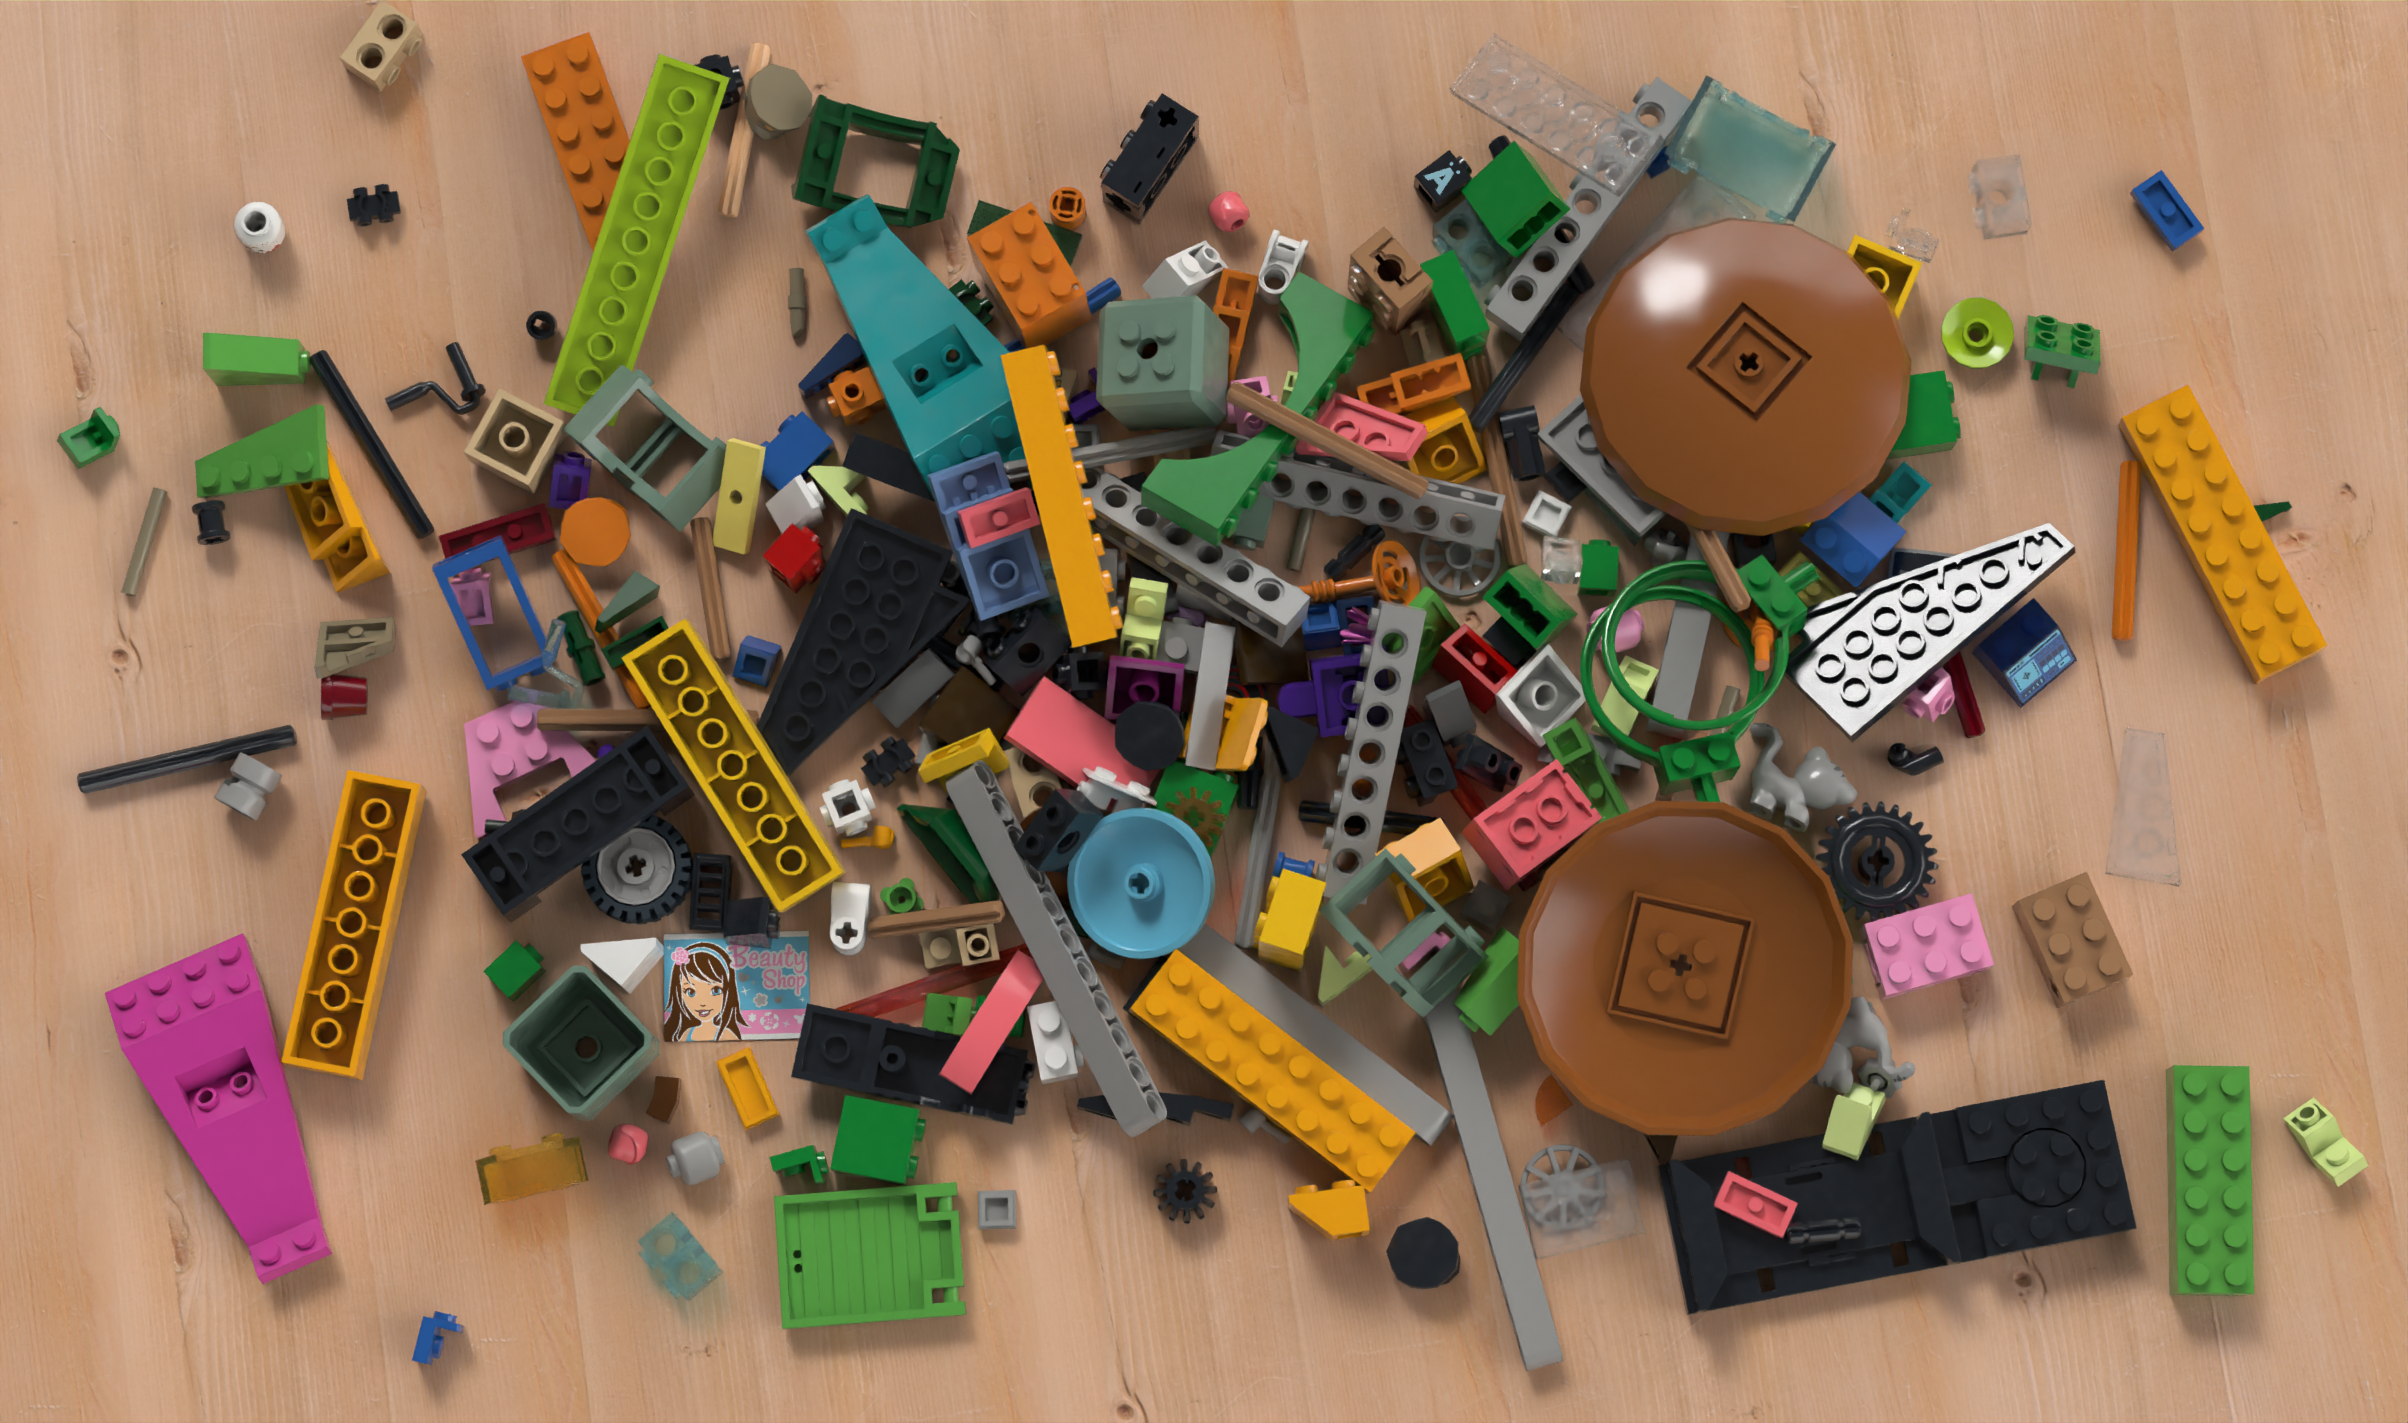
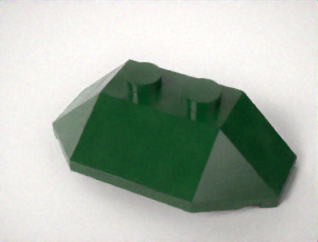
M901 804L896 808L901 818L970 904L999 901L1000 892L962 818L954 809Z

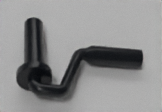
M453 342L446 346V351L464 389L460 393L462 401L468 403L459 406L433 381L416 383L386 397L385 400L389 409L393 411L426 396L430 390H433L456 414L464 415L478 408L480 397L485 394L486 389L483 384H477L460 344Z

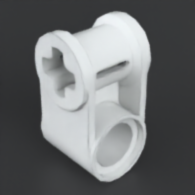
M1273 230L1258 279V293L1263 301L1268 304H1279L1281 295L1302 266L1309 244L1308 240L1303 239L1299 242L1280 235L1278 230ZM1274 277L1282 280L1284 286L1273 290L1268 288L1265 282L1269 278Z
M833 882L830 938L836 951L842 955H856L864 948L867 931L866 925L871 906V884ZM846 929H852L854 936L857 937L850 938V942L844 944L842 937L839 935H845Z

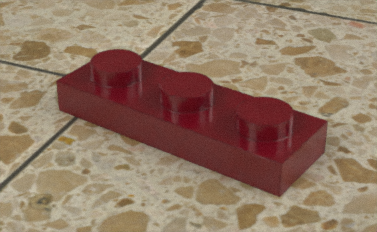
M545 503L439 536L445 559L499 535L502 536L509 554L557 539Z

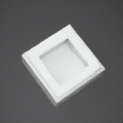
M1539 490L1522 525L1555 541L1572 506Z

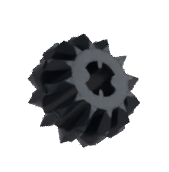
M1181 1159V1172L1177 1173L1174 1166L1169 1163L1166 1165V1169L1171 1178L1168 1179L1163 1175H1157L1156 1181L1167 1186V1188L1155 1189L1153 1195L1154 1197L1167 1196L1168 1199L1162 1201L1158 1205L1159 1211H1164L1172 1205L1173 1209L1169 1214V1220L1175 1221L1179 1211H1183V1221L1185 1224H1189L1191 1220L1189 1211L1194 1210L1196 1216L1202 1220L1205 1218V1214L1199 1205L1203 1204L1211 1209L1214 1207L1215 1203L1211 1199L1204 1197V1194L1217 1193V1187L1203 1186V1184L1213 1178V1174L1207 1172L1199 1178L1197 1175L1202 1168L1200 1162H1196L1192 1172L1187 1171V1160ZM1186 1182V1186L1192 1183L1195 1186V1189L1192 1190V1200L1185 1201V1197L1179 1200L1175 1196L1179 1192V1183Z

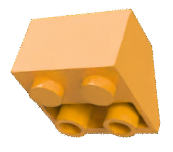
M1355 1180L1332 1183L1331 1190L1318 1191L1317 1185L1296 1187L1294 1195H1288V1208L1329 1240L1368 1236L1370 1232L1364 1185L1355 1186Z

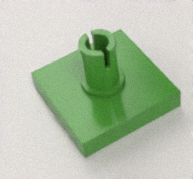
M1427 586L1408 605L1423 608L1427 612L1412 680L1414 685L1430 669L1440 645L1460 628V625L1436 592ZM1395 632L1386 634L1382 639V648L1385 651H1395L1401 645V636Z

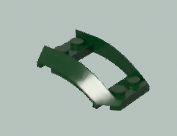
M818 95L808 116L811 120L796 180L791 185L792 199L833 212H837L859 199L833 191L847 132L851 130L874 137L921 146L906 208L874 202L886 224L912 228L944 218L960 149L951 138L947 139L937 128V123L900 118L849 103L843 104L827 99V96Z

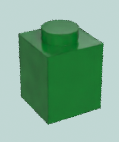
M1601 539L1589 540V544H1582L1579 555L1577 595L1614 597L1617 590L1619 546H1611L1610 541Z
M514 941L483 972L514 1002L546 970L539 964L544 960L543 956L530 943L523 947L518 941Z

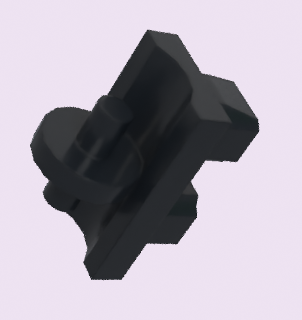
M1467 734L1465 748L1457 753L1458 761L1456 762L1455 769L1496 792L1502 793L1505 784L1516 786L1522 772V765L1514 761L1515 758L1476 735Z

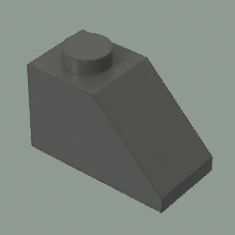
M1460 681L1453 682L1425 696L1423 710L1427 719L1433 720L1443 747L1451 744L1454 749L1464 745L1466 735L1474 733L1477 725Z

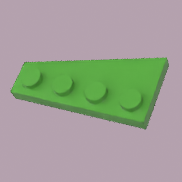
M315 404L196 460L197 497L208 499L329 479L325 407Z

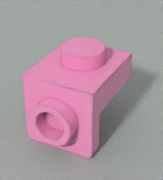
M1442 931L1438 935L1433 932L1399 966L1408 973L1433 949L1439 952L1450 941V938Z

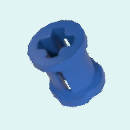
M1279 851L1272 877L1280 878L1283 869L1311 877L1315 861H1299L1286 857L1284 852Z

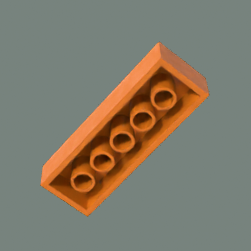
M590 32L523 55L521 59L593 252L630 139Z

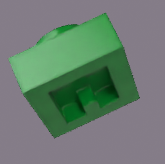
M814 1145L769 1157L773 1172H782L784 1178L806 1172L804 1166L808 1164L811 1165L817 1185L825 1183L823 1174L829 1173L824 1151L817 1153Z

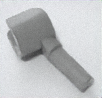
M970 635L957 648L956 658L963 664H971L987 684L991 686L997 680L978 656L983 648L982 643L978 638Z
M1248 1109L1238 1119L1251 1134L1261 1126L1266 1132L1286 1144L1291 1138L1288 1133L1271 1124L1256 1109Z

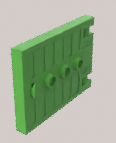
M957 1182L774 1196L782 1329L966 1315V1302L959 1301L958 1287H964L960 1216L958 1210L953 1211L952 1197H958ZM937 1198L938 1212L927 1213L926 1199ZM932 1289H943L944 1303H933Z

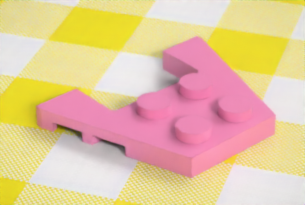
M532 693L464 724L474 832L478 840L490 835L484 833L486 819L507 821L496 798V790L561 760H565L572 777L596 761L568 731L538 730V710L547 708Z

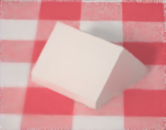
M1547 643L1541 646L1495 695L1498 715L1540 748L1546 743L1542 735L1564 724L1586 701L1581 683Z
M656 937L580 944L581 952L629 994L632 993L664 955V946Z

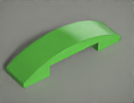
M1576 717L1542 735L1555 760L1557 759L1560 762L1564 771L1571 776L1592 803L1590 808L1593 809L1595 807L1602 816L1598 823L1630 811L1601 755Z

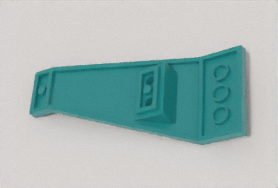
M870 195L862 196L804 231L826 270L905 447L932 496L933 493L927 477L929 474L994 451L1000 453L1003 464L1026 459L1000 356L1010 352L887 227ZM951 349H955L956 358L948 362L946 360V353ZM920 368H924V378L916 381L914 377L915 372Z

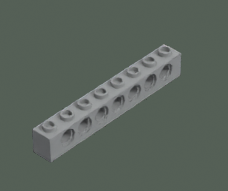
M1658 77L1655 78L1650 86L1646 83L1641 86L1633 98V102L1636 103L1629 115L1623 112L1611 129L1615 134L1608 144L1601 141L1590 157L1594 163L1587 172L1581 169L1572 180L1569 188L1573 191L1565 201L1571 210L1530 246V250L1523 259L1518 257L1513 260L1505 273L1509 276L1508 280L1502 288L1496 285L1485 299L1484 303L1488 306L1485 317L1521 342L1690 112L1692 101ZM1650 114L1657 118L1659 124L1652 128L1645 127L1641 124L1639 118ZM1623 143H1630L1637 148L1638 153L1634 156H1624L1620 153L1618 147ZM1602 172H1610L1616 177L1617 181L1612 185H1603L1597 179V175ZM1583 200L1590 201L1596 210L1591 214H1582L1577 210L1576 204ZM1566 229L1572 232L1574 240L1569 243H1561L1555 238L1554 234L1558 230ZM1539 258H1546L1553 264V268L1548 272H1540L1535 269L1533 262ZM1518 287H1525L1531 292L1532 297L1527 301H1518L1513 297L1512 291Z
M1218 430L1212 445L1211 456L1232 450L1253 437ZM1295 448L1290 455L1283 454L1278 461L1279 467L1276 472L1288 475L1290 480H1282L1275 474L1269 483L1264 481L1258 489L1260 496L1285 502L1293 508L1302 509L1307 507L1320 510L1332 517L1346 516L1358 519V521L1367 525L1381 524L1393 527L1402 533L1416 532L1429 535L1437 541L1451 540L1465 543L1468 547L1477 550L1485 548L1493 550L1506 497L1503 494L1420 476L1428 481V487L1420 499H1415L1336 457L1298 455ZM1311 482H1322L1326 488H1317ZM1347 490H1357L1362 496H1352ZM1383 498H1393L1398 504H1388ZM1428 506L1432 508L1434 512L1426 513L1423 512L1419 507ZM1464 514L1468 516L1470 520L1461 521L1457 519L1455 515Z
M1097 466L1085 468L1088 483L1081 484L1084 498H1092L1097 518L1090 520L1092 531L1100 533L1103 538L1280 647L1288 641L1306 620L1311 597L1306 595L1299 587L1290 585L1275 576L1268 568L1257 565L1244 557L1237 549L1230 548L1221 542L1216 547L1141 504V492L1123 483L1116 475L1109 474Z
M1379 600L1378 608H1371L1367 630L1373 631L1370 645H1363L1360 658V666L1365 667L1363 681H1356L1352 703L1358 704L1355 718H1348L1345 731V739L1350 740L1348 754H1341L1338 764L1337 776L1343 777L1340 791L1334 790L1331 798L1330 812L1335 813L1333 827H1326L1323 837L1322 849L1328 850L1325 864H1318L1315 877L1317 880L1326 882L1325 897L1332 898L1376 857L1375 853H1377L1427 613L1423 608ZM1391 632L1400 634L1401 645L1397 650L1389 652L1382 648V639L1386 634ZM1382 669H1389L1394 674L1392 684L1386 688H1379L1374 683L1376 673ZM1374 706H1382L1386 709V717L1379 724H1371L1367 721V712ZM1368 742L1377 744L1379 752L1373 760L1365 761L1359 757V750L1362 745ZM1359 779H1367L1371 782V790L1364 797L1354 796L1351 791L1352 785ZM1353 815H1358L1364 819V825L1357 833H1349L1344 830L1346 819ZM1344 852L1354 853L1356 855L1354 866L1350 869L1339 868L1336 862L1340 854ZM1368 896L1360 904L1366 905Z

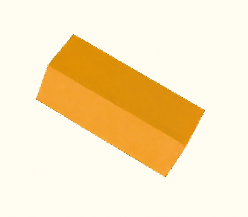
M327 440L329 479L284 486L311 560H324L335 591L343 592L391 572Z

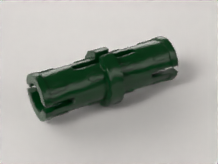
M572 610L556 618L557 623L568 645L566 652L569 658H573L583 686H591L604 680L606 676L594 651L596 648L595 642L592 638L588 637L579 611Z

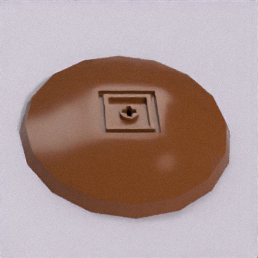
M1725 218L1666 235L1616 274L1586 327L1580 392L1598 450L1641 500L1696 529L1764 536L1825 519L1876 479L1906 424L1911 359L1892 301L1850 253L1794 224ZM1751 356L1754 357L1757 370L1754 371L1750 368L1746 372L1741 370L1742 361L1740 358L1743 357L1748 360Z
M1655 801L1595 824L1546 870L1519 930L1517 999L1541 1061L1586 1108L1646 1135L1715 1136L1775 1113L1824 1067L1851 1007L1853 938L1830 877L1784 829L1724 802ZM1680 954L1685 955V961L1690 964L1689 970H1682L1681 975H1675L1676 970L1670 966L1671 960H1678Z

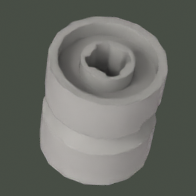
M240 752L230 769L233 777L223 781L214 798L246 817L257 821L267 804L264 799L265 794L273 793L282 775Z

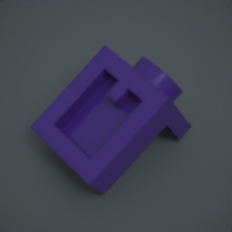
M1095 367L1088 370V376L1095 391L1084 390L1070 400L1072 404L1069 405L1070 410L1067 413L1073 424H1082L1106 410L1096 400L1097 370Z
M572 451L564 452L563 455L556 454L548 507L568 509L577 501L587 498L592 459L585 458V455Z

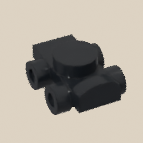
M388 184L374 186V195H368V190L365 187L353 189L354 198L347 199L350 221H357L360 227L371 225L372 219H379L380 223L394 221L393 215L401 214L398 192H390Z
M890 736L880 744L884 752L878 755L873 749L862 757L866 765L861 770L874 787L881 783L885 788L896 780L893 774L898 770L901 774H905L914 767L911 760L916 755L903 738L896 742Z

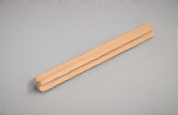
M752 43L750 46L743 81L744 86H742L718 206L719 215L728 218H736L738 216L754 132H752L746 119L743 95L745 92L747 93L749 80L758 71L768 66L770 48L765 44Z

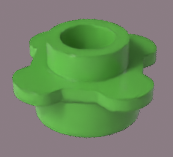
M903 878L899 884H895L891 888L885 887L882 889L880 898L883 902L887 903L890 909L889 915L922 910L923 900L917 897L914 891L915 884L911 879ZM899 897H905V902L899 903Z

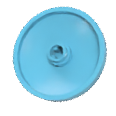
M1131 808L1112 813L1098 822L1069 863L1067 888L1075 917L1084 931L1096 943L1117 955L1135 959H1148L1163 956L1175 949H1179L1193 939L1200 931L1212 908L1215 893V876L1207 849L1201 839L1187 824L1164 811L1151 808Z

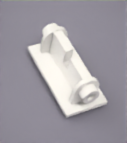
M1099 766L1096 767L1095 771L1085 767L1083 769V772L1089 779L1087 782L1081 781L1077 791H1081L1099 808L1106 810L1111 798L1117 800L1112 813L1131 808H1145L1147 802L1155 806L1157 804L1153 797L1149 795L1150 789L1137 782L1130 781L1128 786L1115 781L1117 777L1115 773Z

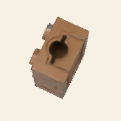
M1382 227L1350 254L1348 274L1350 286L1348 291L1358 303L1363 304L1366 302L1374 311V321L1382 330L1387 331L1390 329L1396 336L1400 333V330L1405 329L1429 308L1433 280L1422 270L1400 243L1392 237V234L1385 227Z
M2087 872L2020 899L2012 905L2057 1008L2122 982L2133 975Z

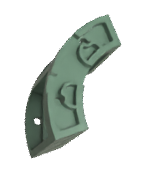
M621 364L562 430L593 460H597L599 464L612 473L611 476L630 493L640 498L645 504L649 505V508L681 532L720 488L727 445L718 437H715L713 441L677 413L650 388L654 382L644 372L637 369L633 373ZM637 390L666 419L624 464L595 436ZM683 432L707 452L665 498L646 483L642 476Z
M1385 848L1319 911L1363 957L1369 953L1372 957L1367 963L1388 985L1390 984L1395 991L1400 993V997L1421 1017H1425L1489 956L1480 947L1485 942L1483 938L1470 925L1463 929L1411 875L1416 868L1402 853L1395 857ZM1395 871L1427 907L1379 951L1347 915ZM1444 923L1456 936L1410 979H1407L1396 967Z

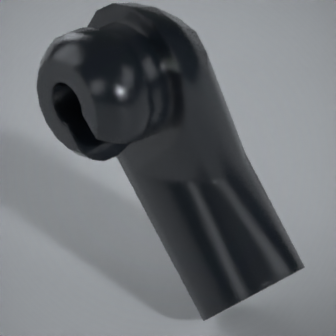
M1895 743L1888 750L1887 759L1894 769L1911 776L1919 775L1944 763L1943 756L1937 746L1920 754L1908 750L1903 743Z

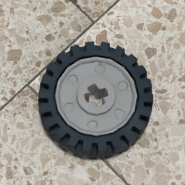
M652 815L582 863L581 875L589 897L602 912L623 923L642 925L647 922H657L662 917L669 916L678 905L680 906L683 903L685 895L689 893L691 888L693 859L689 846L681 833L667 821ZM639 860L642 865L646 863V866L641 869L642 875L638 877L633 872L629 873L634 868L633 862Z

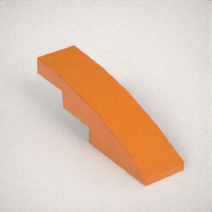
M1223 268L1213 312L1230 329L1228 393L1231 387L1230 381H1234L1236 378L1259 275Z
M1458 353L1390 373L1391 377L1357 386V390L1343 395L1402 416L1472 388L1462 354Z

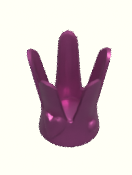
M1352 607L1353 611L1348 610L1347 616L1360 624L1352 623L1348 626L1349 630H1342L1339 633L1340 636L1352 640H1343L1341 643L1370 645L1373 631L1367 630L1369 616Z

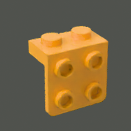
M1226 694L1215 766L1216 771H1246L1253 763L1257 754V747L1255 745L1259 732L1265 726L1268 718L1267 700L1262 698H1235ZM1194 701L1184 730L1185 743L1178 757L1185 760Z

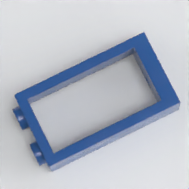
M501 535L433 564L432 570L487 690L494 687L497 692L505 690L517 684L516 678L529 672L531 677H534L552 668L550 663L556 661L554 651ZM499 556L542 654L492 675L448 578Z

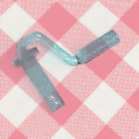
M558 619L551 621L542 653V660L545 671L575 688L573 698L570 699L569 690L563 689L560 694L510 685L508 700L555 709L575 708L580 704L584 693L583 684L552 666V663L557 658L566 623Z

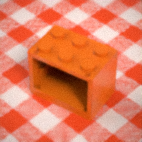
M1032 202L967 237L975 267L1024 349L1043 344L1047 345L1091 320L1086 292ZM1075 285L1079 286L1078 290H1075Z

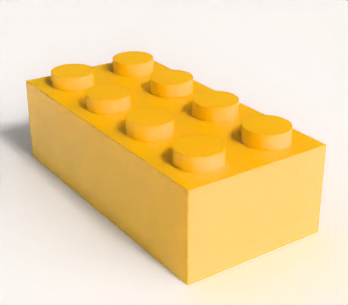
M1286 869L1282 870L1280 878L1272 877L1266 895V913H1260L1254 931V948L1258 949V959L1301 973L1320 915L1319 909L1322 908L1324 903L1326 882Z

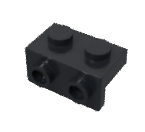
M1428 719L1403 728L1395 763L1397 765L1402 764L1407 778L1403 779L1409 798L1411 800L1416 799L1418 806L1421 807L1432 803L1438 795L1456 789L1458 783L1433 720Z

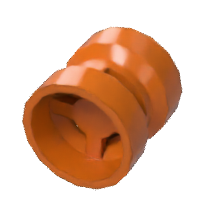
M1062 187L1051 195L1049 207L1053 224L1064 231H1074L1080 228L1086 219L1085 199L1082 193L1073 187Z

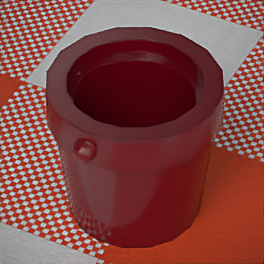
M332 674L321 678L322 720L367 715V678Z

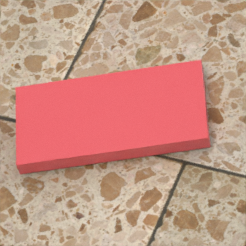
M1045 676L1040 679L1004 736V739L1076 789L1081 781L1087 782L1089 779L1083 772L1084 767L1095 771L1096 767L1099 766L1117 775L1115 781L1127 786L1130 781H1134L1149 788L1160 770L1146 771L1125 760L1115 747L1116 726ZM1111 798L1106 810L1112 813L1117 800Z

